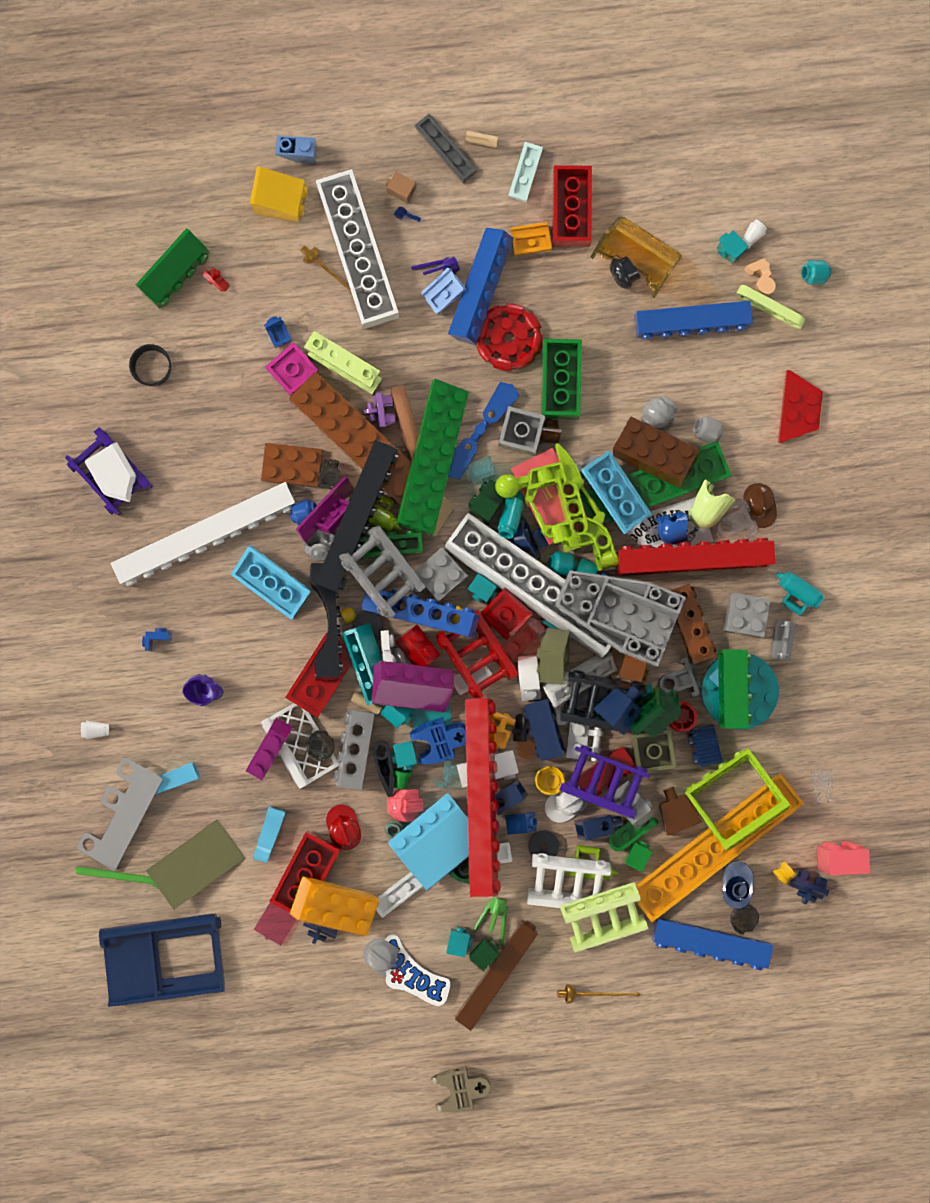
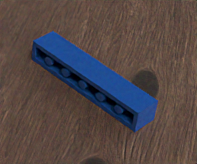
M486 228L465 284L467 290L462 293L448 332L449 335L458 341L476 344L480 336L493 294L499 282L503 266L506 263L508 252L512 246L513 237L505 230Z
M750 301L636 311L635 313L637 338L642 337V340L653 339V336L669 338L672 337V334L689 336L693 332L704 335L715 330L718 333L728 332L729 329L745 331L753 323Z
M664 918L656 919L652 941L660 948L667 949L668 946L675 947V951L686 953L689 950L693 951L694 955L700 957L711 955L714 960L724 962L725 959L732 960V964L743 966L746 963L756 970L769 969L773 945L769 942Z

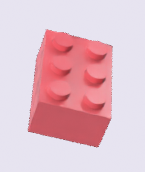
M842 841V845L834 844V842H822V846H817L819 870L829 875L870 874L869 849L864 848L863 845L853 843V841Z

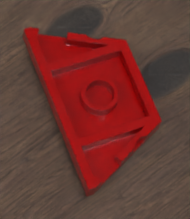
M786 370L778 443L817 431L820 424L823 391L791 370Z

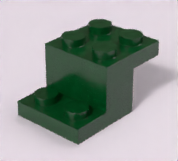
M657 685L636 704L641 708V712L631 725L632 731L637 735L645 731L652 738L664 732L671 722H675L680 717L681 709L678 693L673 689L666 693Z

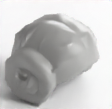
M666 396L655 397L644 406L641 421L659 430H665L674 421L678 408Z
M317 530L307 542H304L306 554L314 560L324 561L335 533L333 532L330 535Z

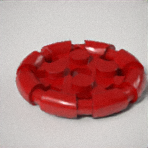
M507 303L506 306L497 305L487 311L480 336L477 339V351L486 363L492 364L495 369L501 371H512L511 369L517 368L519 370L530 365L535 360L536 354L541 351L543 345V334L540 331V328H542L541 324L532 312L529 313L521 305ZM508 313L509 318L502 319L501 314ZM520 316L526 319L523 324L518 321ZM489 322L495 324L492 330L487 326ZM533 330L534 336L528 337V331ZM511 333L515 339L508 343L503 337L505 334ZM490 338L491 344L485 345L484 339ZM526 346L531 349L528 353L523 351ZM495 352L501 355L498 359L493 356ZM516 355L517 361L510 362L509 357Z

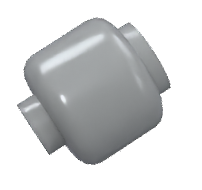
M703 416L695 422L693 432H695L697 439L707 443H714L722 437L723 429H721L720 421L709 416Z

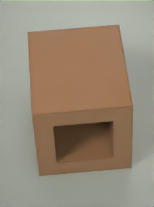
M395 171L394 175H390L386 182L387 193L408 204L416 189V181Z

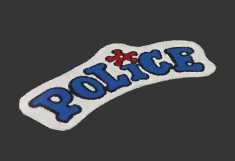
M390 934L385 940L401 951L397 954L396 967L386 971L387 985L393 989L405 990L432 1005H443L447 1000L450 990L449 979L434 975L418 965L405 951L399 937Z

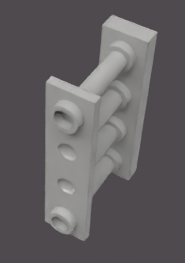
M380 526L372 527L367 531L370 536V540L352 556L341 554L339 558L342 560V566L352 573L377 605V611L382 616L393 617L395 615L391 609L393 605L409 591L421 592L426 586ZM374 546H378L382 551L381 556L362 572L356 562ZM389 561L393 566V571L374 587L368 577L382 564ZM397 576H401L405 581L404 586L390 599L385 601L379 593Z

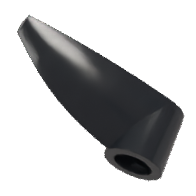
M378 741L373 747V757L383 788L387 796L391 797L394 796V779L390 746L386 741ZM379 746H383V748L385 747L387 749L384 751L383 755H380V752L377 753L376 751L378 750Z

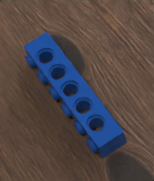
M384 588L379 594L383 599L385 597L390 599L397 590L392 589L390 593L386 592ZM365 592L361 609L381 615L376 609L377 605ZM409 594V597L403 596L391 607L395 613L391 618L474 638L479 620V615L475 614L473 609L463 607V610H458L456 605L445 603V606L438 605L439 601L427 598V602L422 601L420 596ZM405 601L406 607L401 611L400 604ZM420 606H423L424 612L421 615H418V608ZM441 610L442 616L436 620L435 614ZM456 615H459V616H460V621H459V623L454 624V623H453V618H454Z

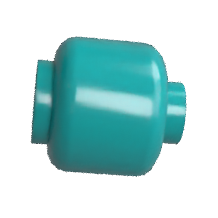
M809 260L802 267L801 276L808 285H822L830 278L831 268L825 260Z
M556 551L553 555L549 556L548 568L559 576L567 577L569 571H576L577 560H574L572 553Z

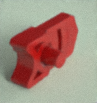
M214 267L210 271L205 270L203 276L209 281V284L215 285L220 291L228 290L230 284L220 275L221 272L219 270H216Z

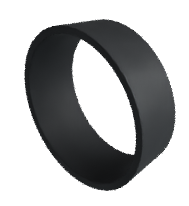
M146 344L133 352L129 361V369L137 382L147 386H157L168 379L171 373V361L168 353L162 347ZM147 351H158L165 355L169 362L166 376L153 384H147L140 380L135 369L138 358Z

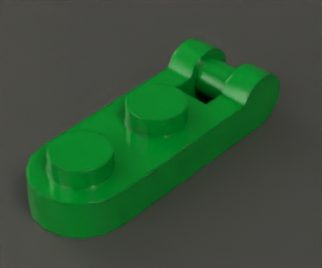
M652 817L646 821L647 824L645 826L641 825L637 829L634 828L630 821H627L615 831V834L609 836V846L614 851L626 849L659 823L658 820Z

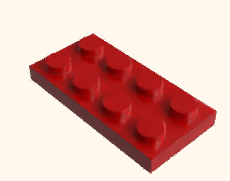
M327 632L285 696L286 699L317 718L352 665L346 644L338 640V644H342V655H339V663H343V674H340L338 680L315 681L314 661L325 644Z

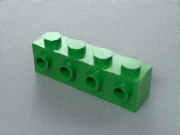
M417 530L406 531V534L398 535V532L387 533V537L402 556L424 554L422 534L418 533ZM368 535V538H361L359 543L363 546L370 540V536ZM374 546L359 560L378 558L381 556L382 551L378 546Z

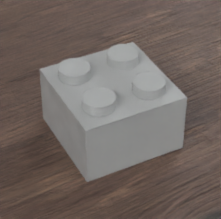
M508 406L498 447L535 456L545 416Z
M442 547L414 571L426 586L425 588L439 602L468 578L466 573Z
M730 593L723 632L758 638L764 637L770 599Z

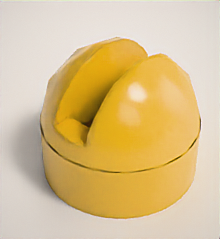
M347 607L340 610L346 624L355 619L356 614L352 608Z

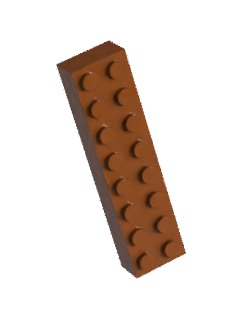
M316 371L289 398L290 402L361 470H363L375 439L395 447ZM397 449L399 458L396 465L392 464L389 470L392 472L388 483L384 482L382 489L401 506L411 461Z

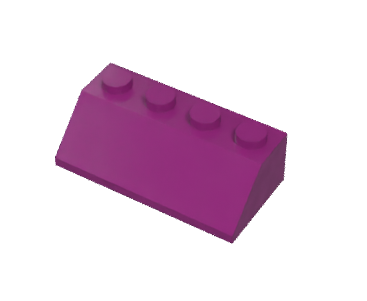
M381 661L374 665L372 704L442 713L446 711L454 690L453 670Z

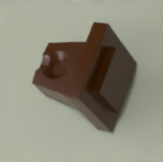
M547 419L545 427H542L540 441L559 443L562 429H559L558 420Z

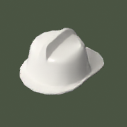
M559 792L547 799L545 812L552 821L563 823L582 812L588 802L567 793Z

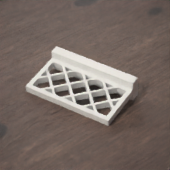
M293 703L261 721L260 724L267 734L276 717L287 718V724L289 719L301 721L298 732H290L297 734L295 745L284 742L278 753L297 787L301 789L339 766V763L309 712L302 709L301 719L290 716L292 708L297 706ZM303 722L311 724L313 727L311 735L300 733ZM299 735L310 738L308 749L297 746ZM312 739L321 741L323 744L321 752L310 750ZM296 749L307 751L304 762L295 759ZM309 752L320 754L318 765L306 763ZM322 755L330 757L334 764L328 768L320 766ZM306 765L316 767L315 776L307 779L304 774ZM319 768L324 769L322 772L318 773Z

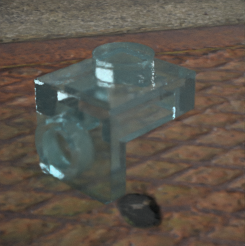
M453 760L445 761L444 779H432V784H436V787L447 788V785L452 784V776L456 777V765H453Z

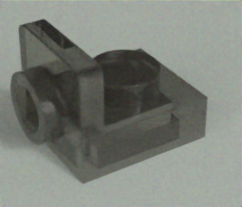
M335 459L325 460L322 464L318 486L332 490L339 483L343 464Z

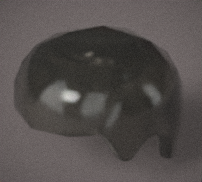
M317 730L309 736L306 741L308 755L313 760L319 762L325 761L333 755L335 751L334 739L328 735L327 731Z
M748 904L741 909H733L730 913V922L736 932L744 935L745 932L754 931L755 926L759 923L760 915L754 906Z

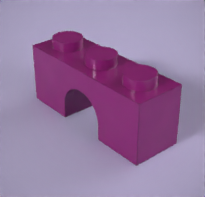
M276 717L248 765L246 772L263 780L293 727Z

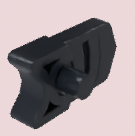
M520 713L516 715L515 728L512 729L513 741L526 742L529 733L526 729L527 719L524 714Z

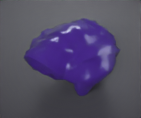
M197 674L184 684L182 693L189 702L198 706H207L212 701L220 699L223 696L224 690L207 675Z

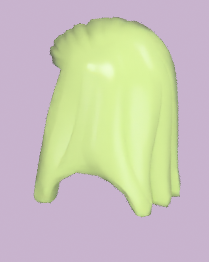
M706 479L697 494L693 507L688 512L691 522L700 529H707L716 525L736 501L735 498L726 493L715 497L713 494L714 485L710 484Z

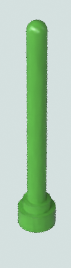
M85 867L75 868V873L78 875L152 884L153 887L158 889L150 876Z

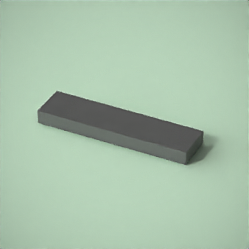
M427 114L415 124L417 131L462 183H465L477 173L474 165L430 114Z

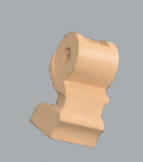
M765 258L746 266L744 270L747 274L752 276L758 273L761 276L754 286L755 291L769 297L776 287L774 280L769 278L772 274L770 263L766 262Z

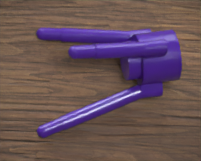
M447 257L442 260L411 267L412 270L440 265L424 271L423 275L439 270L444 272L447 268H451L454 275H456L455 272L460 271L455 257Z

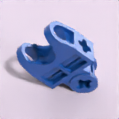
M441 717L413 729L409 733L411 740H424L431 745L425 750L426 752L418 756L419 763L434 764L455 758L454 748L466 745V724L455 722L446 725L444 718Z

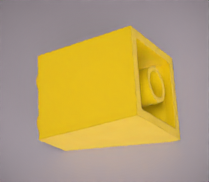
M257 166L250 205L256 215L299 222L300 216L303 217L305 205L302 204L303 198H307L308 187H306L303 179Z

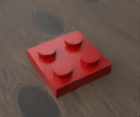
M505 587L480 612L484 620L506 640L533 614Z

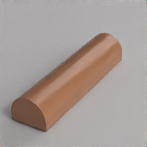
M396 386L391 388L389 394L392 396L394 411L408 458L412 462L418 431L405 386Z

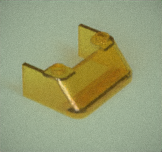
M621 216L604 232L590 256L592 259L598 253L604 259H613L615 256L621 259L627 256L635 268L647 276V286L655 290L651 296L653 298L663 288L682 258V255L677 250L629 219Z

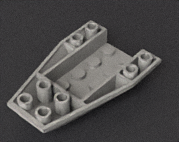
M569 571L555 606L621 653L658 667L686 597L649 582Z

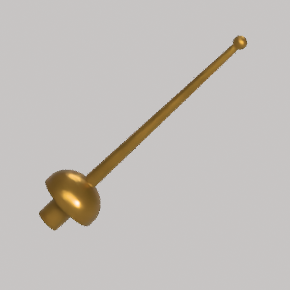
M305 245L301 248L300 251L305 255L303 262L307 264L316 262L351 291L346 283L318 259L319 251L315 246L311 250Z
M566 984L565 990H557V997L565 998L566 1004H571L576 996L638 997L640 995L638 992H576L571 984Z

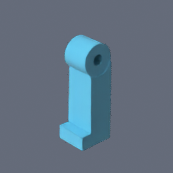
M195 762L160 775L159 777L163 779L155 794L200 779L201 776Z
M273 806L268 807L253 859L268 863L287 811Z

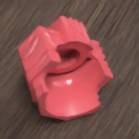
M398 789L394 791V796L388 797L387 812L393 819L413 822L418 818V812L424 811V800L419 799V789Z

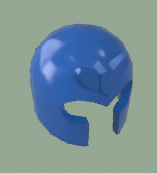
M684 511L674 513L672 516L668 514L655 518L658 521L657 530L659 537L664 543L674 545L688 540L686 532L687 514Z

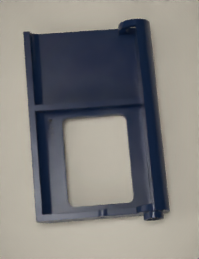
M216 913L99 929V943L101 948H104L109 997L108 1007L224 992L225 979L219 928L222 927L221 917H217ZM202 934L211 935L215 965L214 972L168 979L162 977L158 945L160 940Z

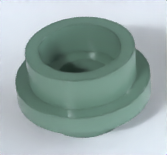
M391 820L385 826V833L392 839L404 829V826L400 821ZM392 827H396L398 831H394Z

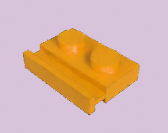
M548 222L510 227L511 236L513 237L514 256L552 251Z

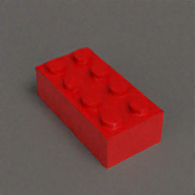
M554 165L552 247H590L592 241V166Z
M307 830L269 902L290 913L302 877L325 881L341 847Z

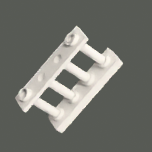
M543 853L533 854L532 867H537L535 888H528L527 904L560 908L561 905L601 893L603 875H611L610 863L603 860L591 861L548 856ZM545 868L557 870L553 891L543 889ZM565 871L576 872L574 891L572 893L562 892ZM584 873L596 874L592 895L581 894Z

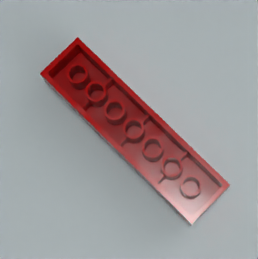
M757 538L753 542H749V539H739L734 543H730V540H721L712 545L710 541H703L695 546H691V542L679 543L677 547H672V544H660L658 548H653L652 545H642L639 549H633V546H623L616 552L618 557V566H616L617 576L761 568L776 564L774 541H768V538Z

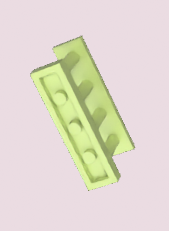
M315 331L304 346L305 349L310 351L308 357L372 396L382 381V378L378 376L380 370Z
M634 882L560 906L565 923L571 922L575 936L569 937L574 953L649 929L644 915H638L635 902L641 899ZM627 905L631 918L619 921L616 908ZM609 911L612 924L601 927L597 914ZM590 916L594 930L582 933L579 920Z

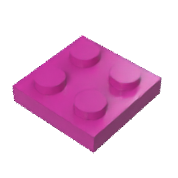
M294 342L265 367L290 396L315 371L319 373V370Z

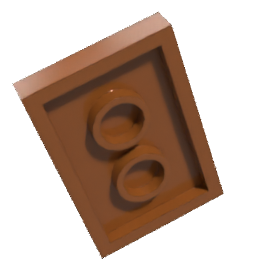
M265 443L261 481L281 484L286 482L290 485L318 488L323 450Z

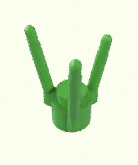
M492 897L491 901L488 900L486 908L473 928V932L477 931L489 909H491L490 913L493 914L489 933L491 934L497 916L502 914L500 945L503 946L508 910L506 906L507 901Z

